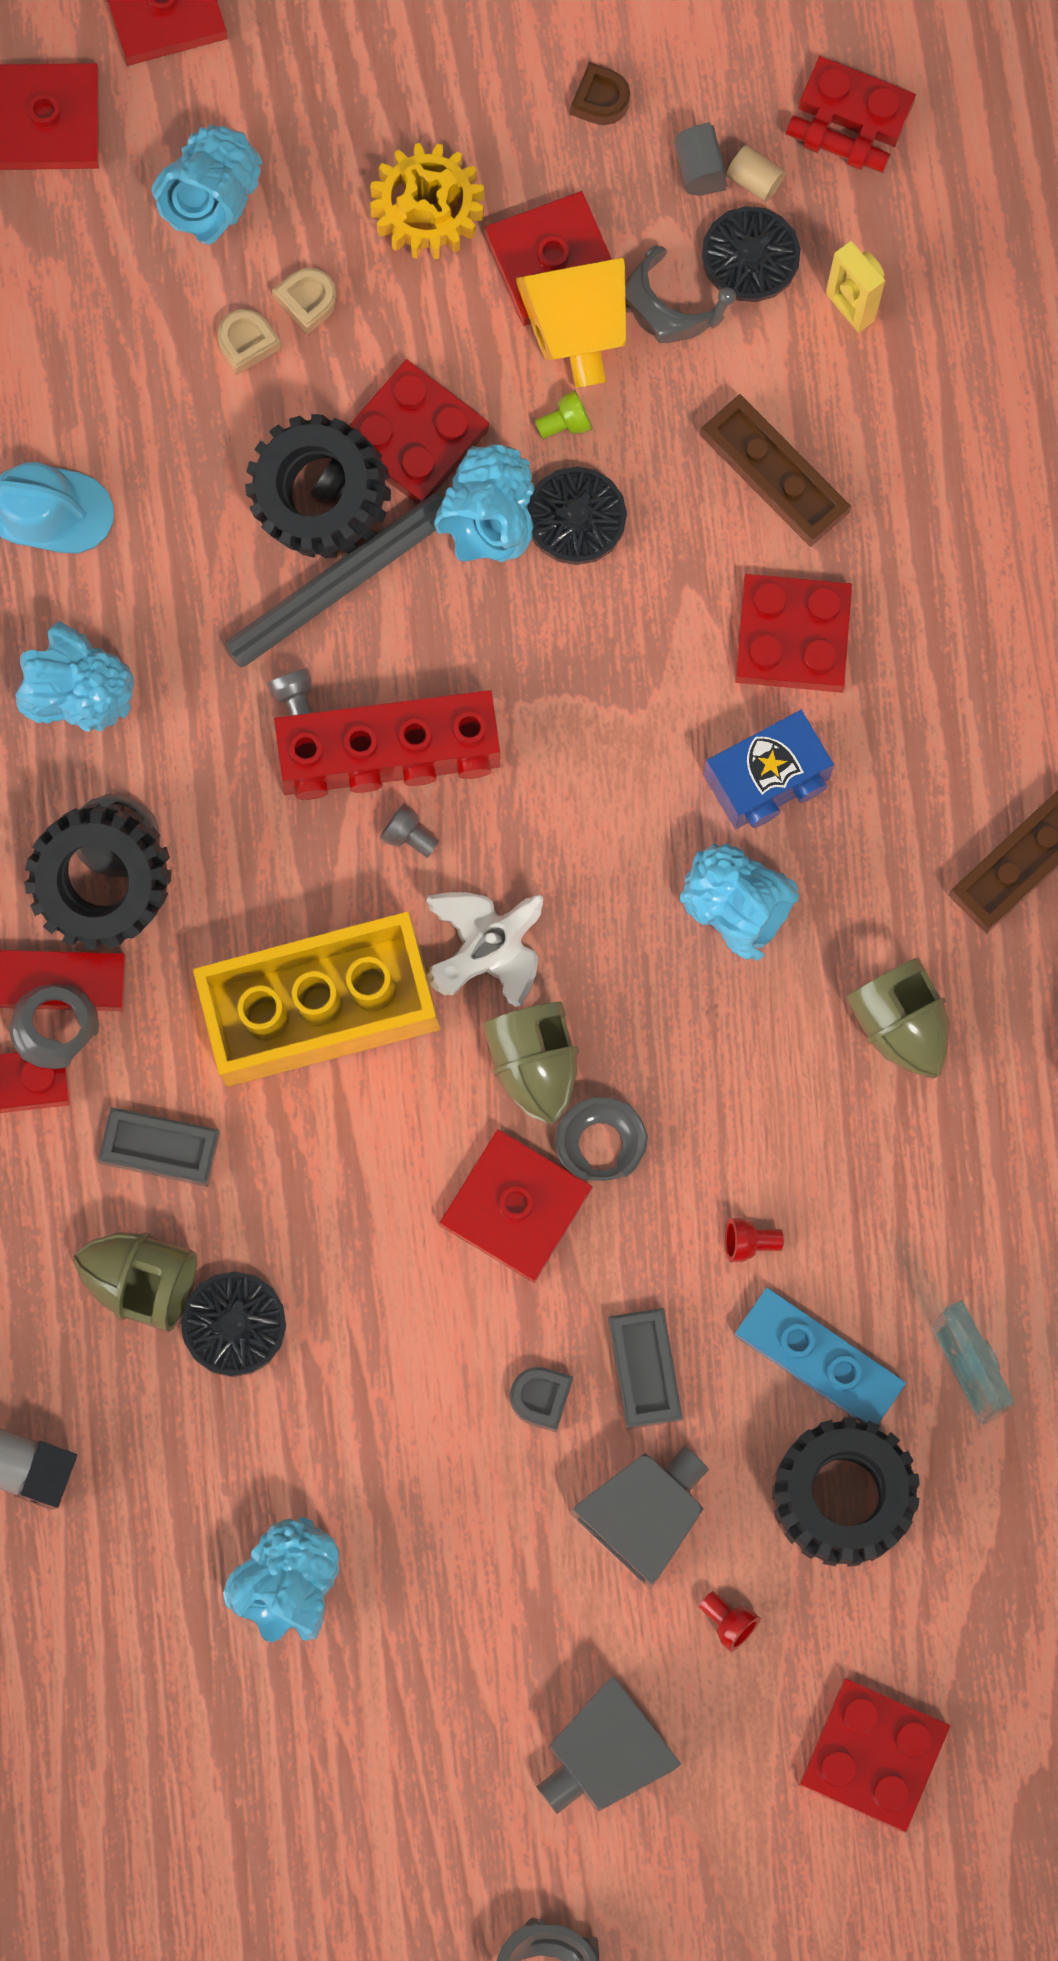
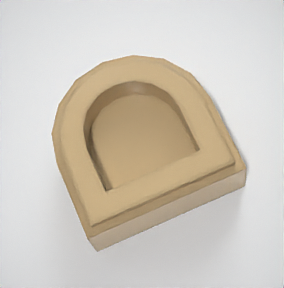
M314 268L298 270L272 290L273 298L307 335L328 319L334 311L337 302L335 284L330 276L322 270Z
M246 309L236 310L222 319L219 325L218 344L222 355L236 376L282 349L281 341L267 320L255 311Z

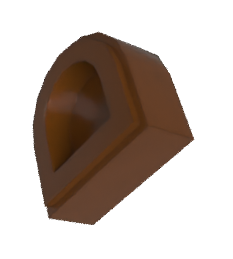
M589 62L571 104L570 115L599 125L616 123L624 117L629 108L630 89L627 81L617 72Z

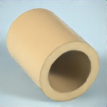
M748 145L743 146L737 153L726 173L727 177L764 202L771 199L786 175L784 169Z

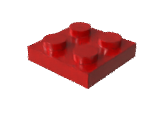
M407 359L349 424L350 427L355 428L367 438L382 455L380 460L387 466L390 478L386 479V481L417 505L437 492L462 462L468 449L476 446L489 431V422Z
M745 574L735 683L843 693L852 583Z
M845 1678L799 1786L905 1833L951 1725Z

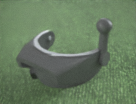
M655 245L645 254L646 258L625 281L626 306H628L626 312H633L640 327L654 335L659 343L688 340L700 335L709 327L713 329L718 326L724 319L723 314L727 306L733 304L736 300L734 289L730 287L722 288L718 293L719 301L715 308L709 312L684 314L670 309L656 297L649 283L648 271L657 265L667 254V250L663 246Z
M531 1918L505 1942L497 1957V1961H521L522 1959L536 1956L555 1957L562 1961H599L598 1938L594 1936L585 1938L566 1926L546 1925L545 1919H541L540 1923H538V1919Z

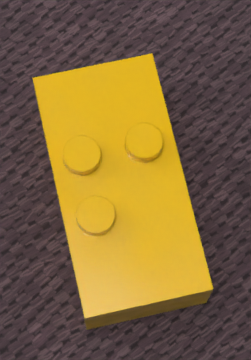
M408 911L193 969L218 1074L227 1087L441 1030L415 927Z

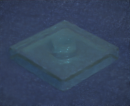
M963 1300L945 1308L932 1324L933 1327L931 1329L979 1423L985 1425L1001 1417L1015 1401L999 1372L1000 1365L991 1345L986 1339H982Z

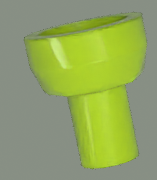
M576 390L564 395L558 401V410L535 420L543 440L566 429L573 435L583 434L593 429Z

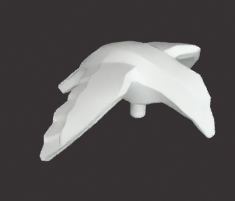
M447 892L429 895L426 900L429 910L436 914L439 920L450 922L457 929L463 943L457 953L451 958L429 967L427 975L430 985L434 990L445 996H453L469 979L487 972L493 977L500 979L504 986L503 996L507 998L508 1004H513L515 1007L522 1005L530 992L536 976L538 956L534 950L525 947L521 943V938L540 917L543 897L536 895L526 898L508 913L498 916L495 913L493 901L487 896L468 892Z

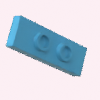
M767 1287L734 1334L735 1337L844 1412L856 1418L862 1424H866L868 1421L879 1424L906 1384L902 1379Z

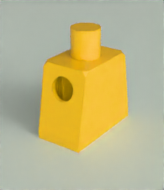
M624 258L516 278L517 287L544 359L554 360L570 357L575 388L607 382L601 350L622 347L626 343Z

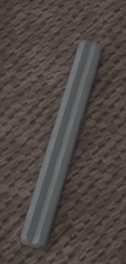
M438 493L432 494L233 635L225 643L229 656L239 667H245L436 531L434 520L444 498Z

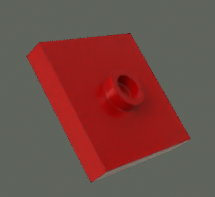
M107 0L127 66L228 39L217 0Z
M98 63L0 64V170L99 169Z
M583 191L484 227V236L523 326L529 325L531 322L517 287L516 278L612 260Z
M497 1129L440 1220L439 1226L535 1283L592 1191L593 1186Z

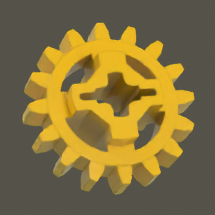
M420 143L415 144L414 156L409 158L402 151H395V167L393 168L390 165L381 163L379 166V178L382 181H373L370 186L371 197L376 199L370 202L371 218L379 219L377 222V233L380 237L393 233L392 249L395 251L402 248L405 243L411 245L412 258L415 259L421 254L422 248H430L433 258L439 259L441 246L446 244L452 251L458 252L460 250L459 236L462 235L473 239L476 233V225L473 221H482L484 216V206L479 203L484 200V186L482 184H474L477 181L476 167L470 166L461 169L462 153L457 151L447 159L443 157V145L438 143L434 147L432 154H425ZM402 184L404 194L397 197V204L392 206L393 194L397 187ZM418 194L420 195L421 198H425V199H422V200L418 201ZM462 196L463 203L461 209L453 219L450 208L457 205V199ZM436 201V208L433 204L430 205V203Z

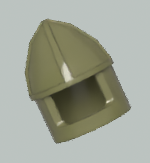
M919 957L885 973L845 997L868 1037L866 1039L868 1045L872 1044L886 1060L911 1073L933 1079L941 1075L947 1055L950 1025L944 1005L946 1000L944 997L940 998Z
M551 1002L524 1008L483 1023L495 1067L493 1069L494 1077H498L507 1095L529 1116L548 1124L557 1122L568 1106L577 1076L576 1054L579 1053L577 1046H572L562 1002Z
M118 1232L90 1241L73 1256V1262L82 1283L89 1289L96 1300L103 1307L115 1313L118 1319H130L170 1332L179 1322L184 1311L185 1302L191 1294L196 1275L197 1254L192 1250L155 1239L146 1232L142 1234Z

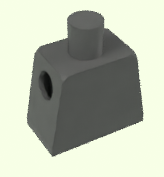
M683 1447L664 1469L645 1453L579 1502L573 1508L571 1515L650 1589L656 1583L704 1509L688 1492L709 1469L686 1447Z
M613 1676L549 1745L548 1748L562 1766L537 1785L536 1788L556 1814L560 1813L582 1794L586 1796L597 1812L671 1773L681 1763Z

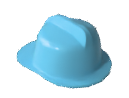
M25 462L4 471L0 475V537L18 545L31 546L59 553L79 554L95 548L107 537L113 525L114 505L108 491L96 479L79 472L51 467L41 462Z

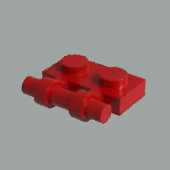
M819 56L800 98L798 107L799 110L812 114L815 118L810 122L793 115L787 127L786 135L804 142L803 148L818 153L820 149L848 159L847 165L862 171L865 166L884 173L891 153L873 147L874 142L877 140L896 147L914 105L916 94ZM834 123L855 131L859 135L856 139H853L829 128Z

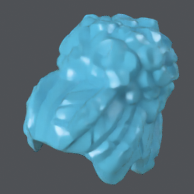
M209 125L207 128L201 127L198 133L190 134L187 146L181 149L183 152L182 157L165 167L157 175L151 189L160 216L169 222L176 231L194 234L199 242L207 245L215 242L229 225L236 224L239 217L242 216L243 209L249 200L247 195L252 194L258 186V177L261 173L260 165L263 164L259 153L246 139L245 133L225 126Z
M495 444L487 447L472 446L468 449L462 463L459 464L456 475L453 477V487L446 490V496L434 520V527L438 534L449 533L452 535L455 542V555L458 560L466 562L479 558H490L502 563L521 556L529 546L533 536V521L527 510V504L530 502V496L534 492V485L531 482L530 462L526 458H521L518 450Z
M58 621L47 631L49 647L46 651L29 650L22 653L20 666L23 671V680L15 696L16 705L20 713L36 723L44 722L46 724L64 719L71 725L80 726L84 731H92L93 729L103 731L106 726L116 724L119 720L118 717L124 719L131 709L129 701L132 698L134 676L130 671V667L121 662L118 656L106 653L100 648H93L92 644L88 641V637L76 629L70 628L63 622Z
M716 843L705 849L704 852L698 851L696 853L691 871L685 876L684 889L680 894V902L684 903V908L688 915L692 916L702 925L711 924L722 934L727 947L733 953L744 959L757 961L765 957V954L756 948H763L773 939L780 926L788 918V913L793 904L799 901L798 887L793 879L787 878L784 873L778 874L764 867L761 863L749 859L748 856L744 855L743 850L738 847H730L728 843L718 846Z
M299 1517L298 1521L289 1518L272 1524L270 1529L261 1536L259 1544L252 1549L251 1559L237 1566L229 1574L224 1588L226 1606L236 1615L254 1621L264 1640L271 1643L281 1640L285 1633L293 1627L299 1633L301 1640L317 1639L324 1621L326 1608L324 1597L334 1586L335 1578L340 1570L338 1564L340 1552L335 1545V1541L320 1528H316L312 1520L305 1517Z

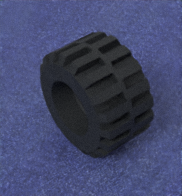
M311 414V420H305L301 416L290 418V427L284 429L278 424L269 431L274 438L268 444L260 440L254 449L260 454L257 463L249 461L246 472L253 477L252 483L245 484L246 496L254 502V505L250 506V510L254 518L263 524L261 526L263 530L292 551L295 550L304 556L312 558L315 557V554H318L325 559L337 557V551L340 550L349 554L357 548L355 542L363 538L367 541L376 534L371 527L376 520L383 523L387 512L382 509L383 501H390L391 489L385 484V480L390 478L388 468L381 462L380 458L382 455L377 448L346 422L335 417L332 421L320 414ZM321 458L336 459L342 464L345 472V488L340 500L332 509L321 515L304 516L300 514L294 506L292 497L293 484L298 473L314 460Z
M100 803L88 804L79 810L75 808L67 812L38 837L32 847L34 848L33 854L27 858L25 870L29 871V879L24 883L26 894L32 893L34 902L30 905L34 915L37 916L41 913L47 920L43 927L51 934L56 930L64 934L65 936L62 941L72 946L79 941L85 943V949L97 950L104 944H108V947L112 948L121 945L128 938L133 939L154 919L168 896L166 889L171 882L172 870L167 869L166 862L170 859L167 846L161 848L157 841L161 835L154 826L149 830L142 823L144 820L143 816L137 812L131 815L122 812L124 806L111 804L109 807H101ZM96 845L105 847L119 856L126 866L129 875V889L121 901L110 906H100L92 904L79 896L69 878V861L78 849L84 846Z
M843 1418L840 1422H832V1419L821 1422L816 1428L808 1429L800 1435L780 1462L775 1474L776 1481L772 1491V1500H775L776 1503L774 1513L777 1522L783 1524L786 1530L784 1535L791 1544L794 1542L803 1549L801 1553L810 1559L817 1557L824 1560L823 1564L836 1566L837 1564H847V1567L858 1566L863 1562L873 1561L881 1557L898 1543L912 1525V1518L918 1510L920 1500L917 1497V1488L920 1486L918 1473L914 1474L911 1464L914 1460L909 1451L903 1452L897 1445L900 1440L892 1432L887 1436L879 1431L880 1425L868 1421L866 1424L857 1423L856 1418ZM836 1460L851 1461L864 1467L874 1478L878 1488L879 1500L874 1513L866 1521L853 1526H845L829 1520L820 1512L813 1498L812 1487L817 1473L826 1464Z

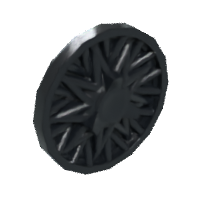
M745 206L727 211L712 223L704 237L702 263L707 278L719 291L724 287H730L736 293V300L759 302L774 298L790 286L799 269L801 248L795 230L782 216L766 208Z
M577 466L556 470L542 479L530 496L527 508L533 521L532 539L539 549L557 562L573 565L596 562L612 552L624 534L627 518L623 495L614 482L596 470Z
M236 1271L214 1275L199 1284L185 1302L181 1319L184 1344L194 1360L211 1373L228 1377L253 1374L269 1364L282 1347L287 1327L283 1304L273 1288L254 1275Z

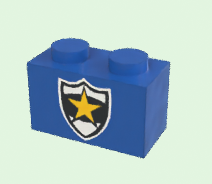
M801 709L707 759L703 775L736 830L750 823L752 828L766 824L780 814L779 806L796 797L800 803H803L821 794L828 787L826 781L830 780L834 763Z

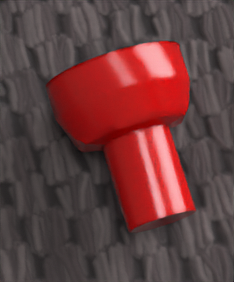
M729 1218L727 1221L725 1250L729 1262L747 1261L755 1256L756 1251H782L784 1245L782 1229H756L752 1221L744 1218Z
M715 1591L710 1592L699 1605V1608L718 1625L716 1631L720 1642L730 1652L736 1650L749 1638L761 1619L753 1610L739 1605L733 1609Z

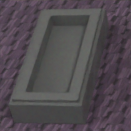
M111 1107L98 1162L101 1165L208 1187L220 1130Z
M664 1308L608 1317L626 1430L682 1421L683 1417Z

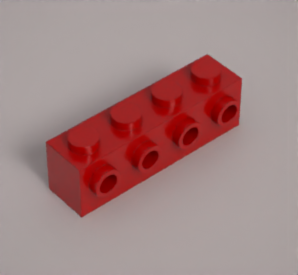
M492 690L274 718L284 795L295 794V797L299 800L322 798L328 794V790L350 787V791L354 793H367L382 788V783L404 780V784L408 786H421L435 782L437 780L436 776L458 773L459 778L475 779L489 775L493 768H500L501 752Z

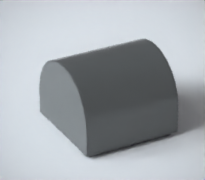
M708 122L693 126L679 133L674 138V145L686 192L691 195L701 196L725 191V187L728 185L714 125Z

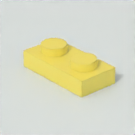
M852 241L834 253L825 294L858 333L875 322L885 284L884 271L871 253L867 251L862 253Z

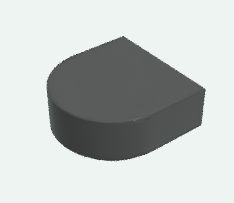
M534 1367L523 1371L516 1377L511 1386L510 1403L514 1413L527 1424L556 1433L574 1377L543 1367Z

